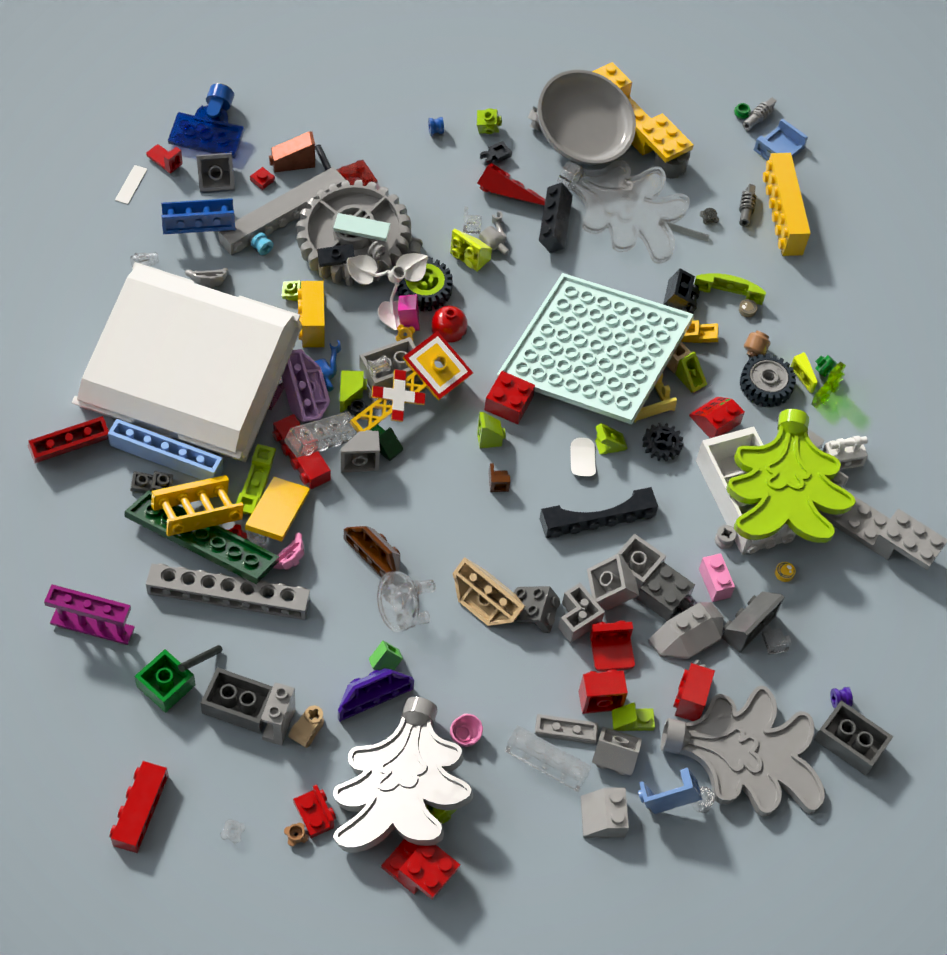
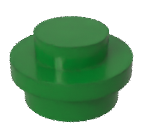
M740 103L735 107L734 114L738 118L745 119L750 116L751 110L746 103Z

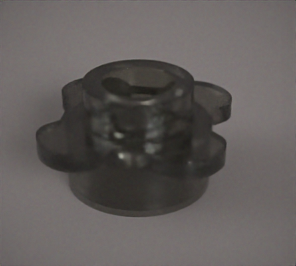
M706 208L699 214L703 218L705 225L719 222L717 211L713 208Z

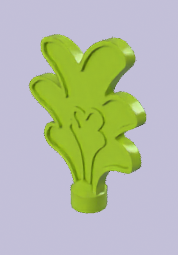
M786 409L779 414L777 436L770 443L762 446H739L734 455L736 465L748 473L731 478L726 486V490L732 498L741 503H758L751 510L738 517L734 524V530L743 538L748 540L765 539L776 534L787 524L795 534L805 540L827 543L832 539L835 531L833 525L819 511L839 515L850 511L855 504V498L851 493L830 481L837 476L841 463L836 457L821 451L811 442L808 436L809 416L802 410Z

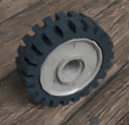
M763 354L758 355V357L754 356L751 360L747 361L740 377L741 391H744L745 397L749 396V401L755 400L756 405L762 403V407H766L767 404H769V407H774V405L780 406L781 403L784 404L790 398L796 383V374L793 373L794 369L789 367L790 364L788 362L783 363V358L777 360L776 355H773L772 358H770V354H766L765 357H763Z

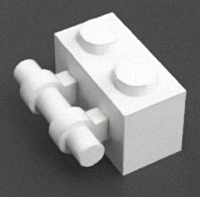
M853 436L845 440L843 438L836 439V441L833 440L825 443L822 451L836 457L840 461V470L864 466L868 457L864 444L868 443V439L866 436Z

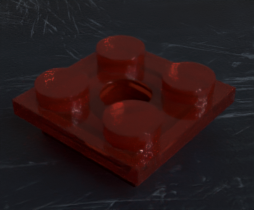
M358 160L355 163L336 169L349 181L350 185H354L356 180H362L363 186H367L369 182L378 183L364 160Z

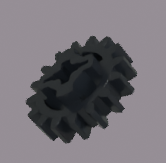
M658 423L657 427L652 424L650 429H646L642 439V447L646 448L645 453H651V458L657 456L658 461L664 458L666 462L668 457L675 459V455H680L684 444L682 443L683 437L680 436V431L675 432V426L669 428L668 423L665 426Z

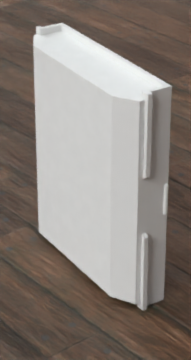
M134 262L133 271L129 274L83 374L78 396H74L72 403L162 436L174 438L246 463L302 329L299 320L301 316L243 296L236 297L195 284L193 280Z

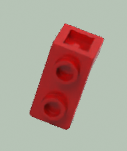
M157 144L146 152L148 158L170 174L183 164L182 152L178 147L167 151Z

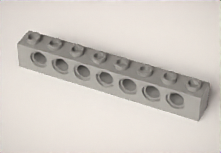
M162 563L151 564L146 581L147 594L301 620L306 619L310 602V590L301 586L290 587L282 583H267L263 580L254 584L243 577H230L222 573L212 574L204 570H188L185 567H170ZM167 579H174L173 581H170V582H167V581H166ZM188 582H193L191 585H186ZM208 585L213 586L212 588H205ZM252 592V594L246 595L245 593ZM266 595L273 596L271 598H265ZM287 598L292 599V601H289V602L284 601V600L287 599Z

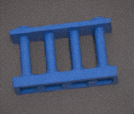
M233 198L161 203L163 235L236 230Z

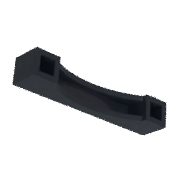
M652 487L633 490L632 496L628 500L610 509L596 512H574L562 509L558 505L541 509L539 519L545 537L557 538L564 534H577L580 531L596 530L603 526L612 527L618 523H631L643 518L650 519L656 516L658 503Z

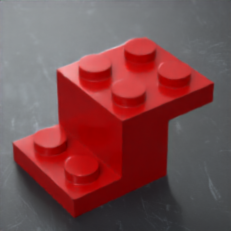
M404 839L383 862L381 868L414 895L418 890H421L433 900L458 871L461 864L437 845H416Z

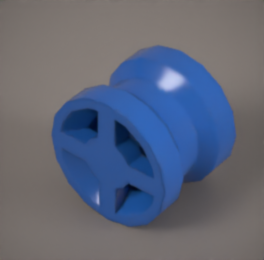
M438 117V119L428 118L430 135L435 133L444 134L443 117Z

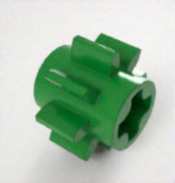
M821 355L815 361L817 363L815 369L823 377L827 375L832 377L838 371L835 368L837 362L829 355L826 357Z

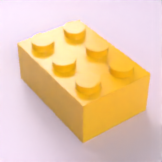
M301 281V289H298V314L301 316L299 320L302 325L299 340H302L303 348L325 347L323 281Z

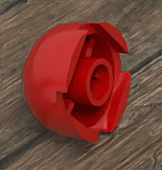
M455 306L440 308L432 318V333L434 334L438 331L449 343L461 340L462 336L467 332L465 313Z

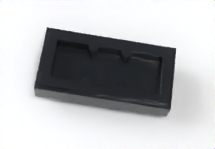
M353 244L317 249L319 267L347 264L348 258L355 257Z

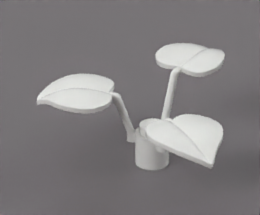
M418 253L404 254L399 257L396 266L391 271L386 270L376 274L375 272L378 269L376 261L370 256L358 255L347 259V268L351 277L363 285L371 284L373 276L388 275L389 281L394 283L395 286L390 302L384 301L378 307V317L386 326L397 330V327L400 325L398 301L393 302L399 282L403 278L410 282L421 280L426 272L428 256Z

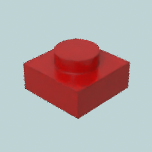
M261 167L250 175V181L263 190L275 181V176L264 167Z

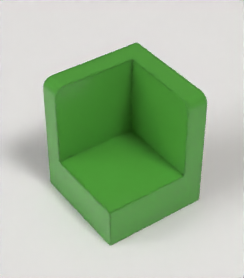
M382 640L370 656L369 661L374 670L380 671L385 668L395 670L403 658L398 648Z

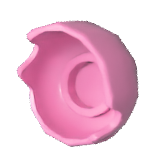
M463 714L456 718L450 727L452 740L459 746L464 747L477 743L483 732L481 720L471 714Z

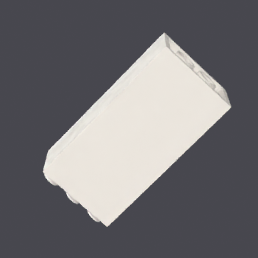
M754 426L703 440L696 458V463L726 524L733 528L738 517L758 504L741 503L732 498L726 490V486L731 478L748 473L741 470L735 463L734 455L739 446L763 445ZM785 524L776 534L761 540H748L736 532L735 542L741 555L746 553L752 554L759 549H769L776 544L789 543L793 541L796 534Z

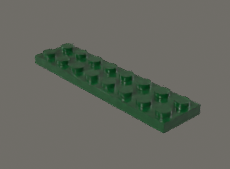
M149 490L125 510L124 517L254 584H257L279 562L278 555L218 525L167 536L168 517L164 509L153 510L151 506L152 492ZM179 505L172 507L177 517L187 515L183 507Z

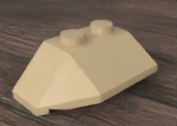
M466 557L463 558L454 570L453 578L455 580L458 602L487 626L513 623L525 608V605L515 593L488 571Z

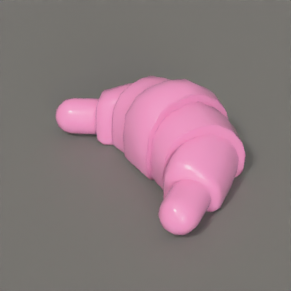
M296 533L294 540L278 554L279 562L273 568L288 570L300 563L299 561L304 556V543L301 533Z

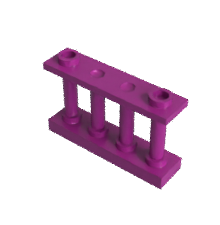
M51 584L44 600L45 606L56 608L50 625L125 645L129 644L135 626L125 624L131 611V605Z

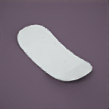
M588 438L574 439L570 446L572 473L578 476H593L596 473L595 446L593 441Z

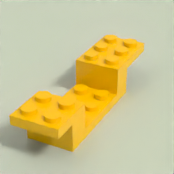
M613 62L592 71L611 80L628 98L636 120L635 136L631 144L642 156L654 150L666 163L693 150L694 144L663 113L650 118L630 97L632 81Z

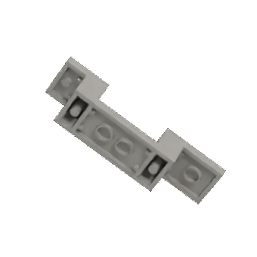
M839 471L837 476L830 481L844 489L849 477ZM855 496L854 506L844 514L833 515L819 511L832 525L888 560L896 550L926 570L929 569L947 543L946 538L899 508L890 519Z

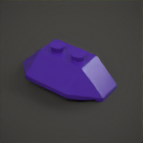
M385 668L380 671H372L362 679L356 678L347 685L338 708L339 722L413 690V677Z

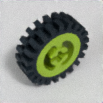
M429 257L423 278L417 282H410L403 278L397 287L398 296L417 294L420 311H424L425 307H428V311H432V306L435 309H439L440 305L444 306L445 302H448L452 294L453 276L450 274V269H446L444 263L440 265V260L438 259L433 263V258Z

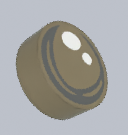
M746 299L740 303L739 313L742 316L753 317L756 314L757 304L754 301Z

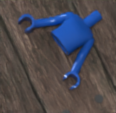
M337 340L338 345L335 347L331 343L329 344L331 349V367L325 358L315 361L321 367L328 392L334 389L330 380L337 374L336 357L337 353L342 349L339 340Z

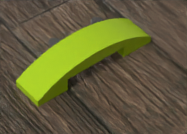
M701 274L696 276L694 285L699 286V291L710 293L711 288L732 292L746 296L745 300H752L759 305L763 304L766 291L746 279L728 274Z
M260 444L256 446L251 468L242 493H239L236 504L243 503L244 514L251 515L263 495L276 448Z

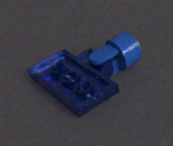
M221 83L212 84L206 97L207 106L202 105L199 107L195 115L177 113L168 143L212 154L232 153V158L235 159L245 129L244 126L229 123L226 111L230 109L235 96L233 90Z

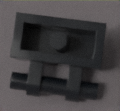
M680 268L668 280L663 305L679 310L686 306L687 312L694 314V311L697 309L696 300L700 295L699 286L693 285L695 276Z

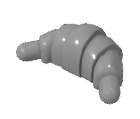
M228 268L214 271H185V275L190 277L195 283L211 289L221 285L229 273Z

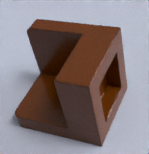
M490 463V492H509L511 480L508 471H494V463Z

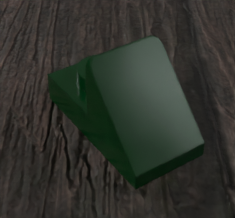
M379 425L371 429L372 431H379L380 453L386 459L391 461L403 451V447L391 427L386 431Z

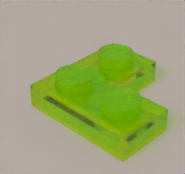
M839 362L832 369L826 383L815 394L811 405L818 408L822 403L825 404L829 400L832 392H837L841 386L840 382L845 376V373H843L846 367L845 364Z

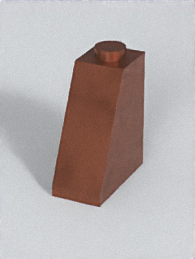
M312 131L271 148L269 164L273 166L274 173L315 168V141Z

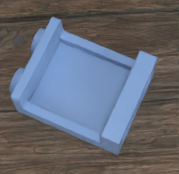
M782 119L779 122V126L765 138L763 136L757 138L754 151L766 160H769L771 153H791L793 158L805 148L808 137Z

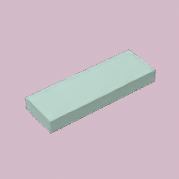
M338 213L333 229L334 232L386 242L391 224Z

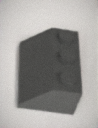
M763 591L757 597L754 595L748 601V606L745 609L742 607L736 613V618L733 621L729 620L724 625L722 639L741 653L776 617L785 597L782 594Z

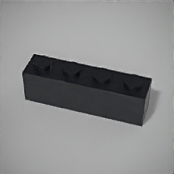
M563 183L547 187L539 242L549 253L565 249L573 194Z

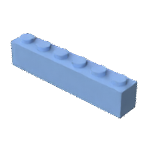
M116 419L108 432L110 446L200 480L218 477L223 472L222 457L125 421Z

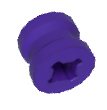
M843 687L842 690L837 688L831 689L830 698L833 708H836L840 701H843L850 707L853 705V696L849 687Z

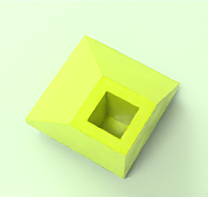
M455 228L452 230L450 253L455 258L464 262L469 268L478 272L491 260L492 248L473 236Z

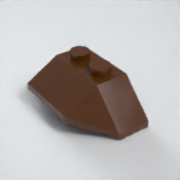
M368 526L346 527L343 539L394 591H397L400 570L399 550L394 546L392 547L387 542L386 537L381 533L379 534L373 528Z

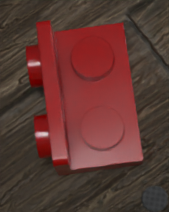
M317 784L313 786L312 791L293 799V803L310 838L333 829L334 820H336L333 809H328L327 797L324 790H319Z

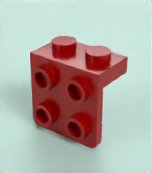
M617 621L615 623L598 622L592 624L590 641L595 670L608 671L612 669L634 668L635 661L631 643L632 622Z

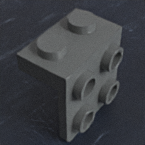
M550 586L517 587L514 593L525 605V608L513 623L535 622L543 633H550L555 622L557 608L560 605V598Z

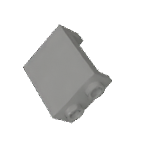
M274 683L261 720L267 723L262 740L283 745L296 709L295 688Z

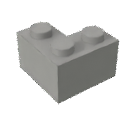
M581 583L564 592L562 604L568 610V613L560 618L558 629L571 643L590 631L592 624L602 622L605 612Z

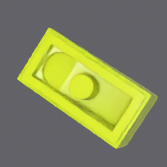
M803 352L794 356L790 367L794 369L793 372L807 390L813 393L817 385V379L807 355Z

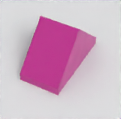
M417 294L399 296L398 315L400 325L402 324L404 327L412 326L415 328V331H420Z

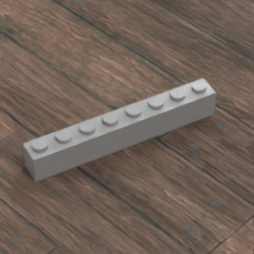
M331 167L236 220V230L218 231L220 244L230 255L242 251L245 247L251 245L253 237L257 234L264 233L268 236L277 229L285 227L293 220L299 219L301 210L307 208V201L311 198L317 200L316 192L319 190H324L326 193L329 192L330 184H335L339 188L342 181L346 179L334 167Z

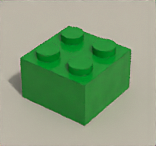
M166 649L134 676L137 688L165 713L196 686L194 674L188 669L183 672L179 671L178 665L181 662Z

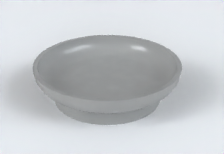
M568 70L551 78L541 91L537 105L539 125L547 141L563 157L586 165L606 164L623 155L633 142L636 120L632 105L623 91L608 78L592 71Z

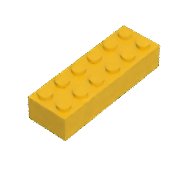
M771 153L769 160L766 161L763 182L766 183V195H769V208L772 209V221L775 222V235H778L779 239L778 248L781 249L782 256L803 255L811 233L791 153Z

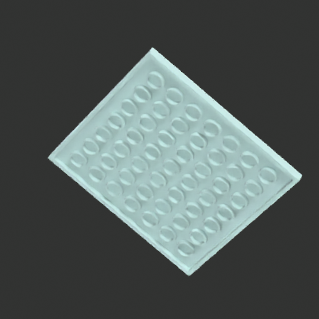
M562 273L497 373V377L501 371L507 372L535 384V392L632 424L692 323L694 314Z

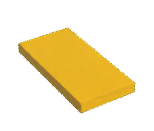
M273 477L245 524V530L283 541L309 495L310 488Z

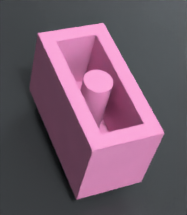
M722 554L703 557L699 571L712 602L731 598L735 585Z

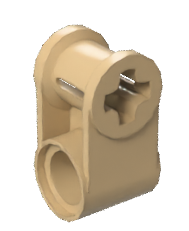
M316 705L308 707L300 719L293 725L288 737L308 748L319 730L323 727L322 709Z

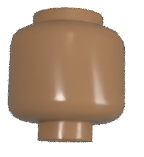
M758 330L751 332L744 343V348L747 350L746 354L750 357H757L760 354L765 356L771 345L769 336Z

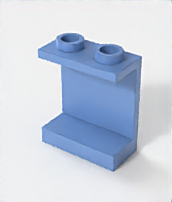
M689 768L680 770L684 786L654 795L644 781L639 782L641 790H638L641 802L645 803L647 809L650 808L654 814L703 800L698 780Z

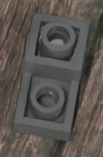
M134 471L130 491L146 493L148 490L152 492L172 487L173 474L154 471L152 475Z

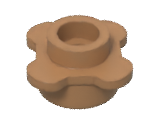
M303 823L292 824L284 829V834L288 837L289 846L293 847L297 843L308 841V835L305 834Z

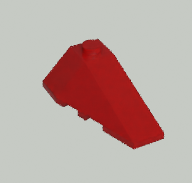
M493 163L487 165L477 182L480 185L479 188L486 193L490 191L491 193L545 205V199L529 188L525 189V186L520 181L511 180L510 174Z

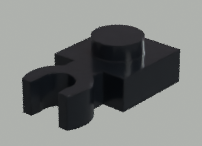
M503 141L488 147V151L480 153V159L487 158L485 159V165L491 164L493 160L499 163L512 156V151Z

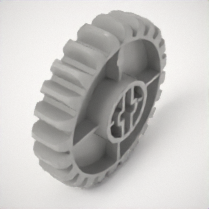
M344 180L339 188L335 184H330L329 192L326 193L324 190L316 192L317 200L314 198L307 201V208L302 209L300 212V221L297 222L296 228L297 243L304 261H308L309 268L312 271L319 270L321 278L326 279L332 275V282L335 284L345 279L346 285L352 286L355 280L351 277L347 264L319 267L317 253L319 248L353 244L355 256H370L367 254L369 247L373 242L378 241L380 245L385 246V250L375 260L378 267L375 272L376 274L386 270L391 271L392 266H396L399 257L409 252L412 232L411 219L407 215V208L404 204H399V197L396 194L389 195L388 188L381 187L379 190H376L375 182H369L367 186H363L362 180H356L354 185H350L349 181ZM341 213L390 223L391 227L387 241L334 232L333 227L337 214ZM373 276V281H380V277Z

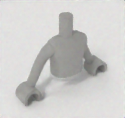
M498 211L497 217L492 215V223L496 225L497 230L493 226H489L480 233L479 239L491 247L492 251L498 249L506 256L509 253V250L504 246L507 236L501 226L503 214Z

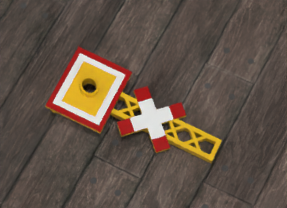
M436 331L402 357L413 373L406 378V371L395 369L393 388L372 386V398L378 400L351 419L349 423L357 432L371 430L389 415H391V421L403 422L405 403L425 405V393H420L423 389L427 388L439 401L473 374L472 370L443 336ZM434 362H441L443 367L437 368ZM418 376L423 384H414V377ZM387 400L392 401V406L386 405ZM373 409H382L381 416H373ZM359 419L368 420V425L365 429L358 424L357 421Z

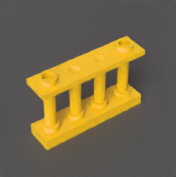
M226 475L152 491L151 498L153 510L164 509L168 517L167 536L241 520L243 518L244 505L242 502L232 504L227 495L229 479ZM219 496L224 506L214 508L209 498ZM201 500L206 511L195 513L190 503ZM182 505L187 515L177 517L172 507Z

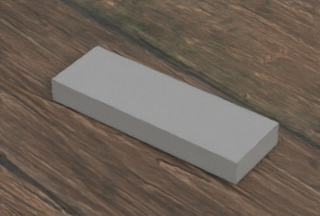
M537 714L534 736L596 745L598 723Z

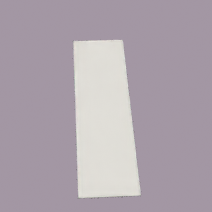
M134 165L118 193L116 201L129 203L147 168Z

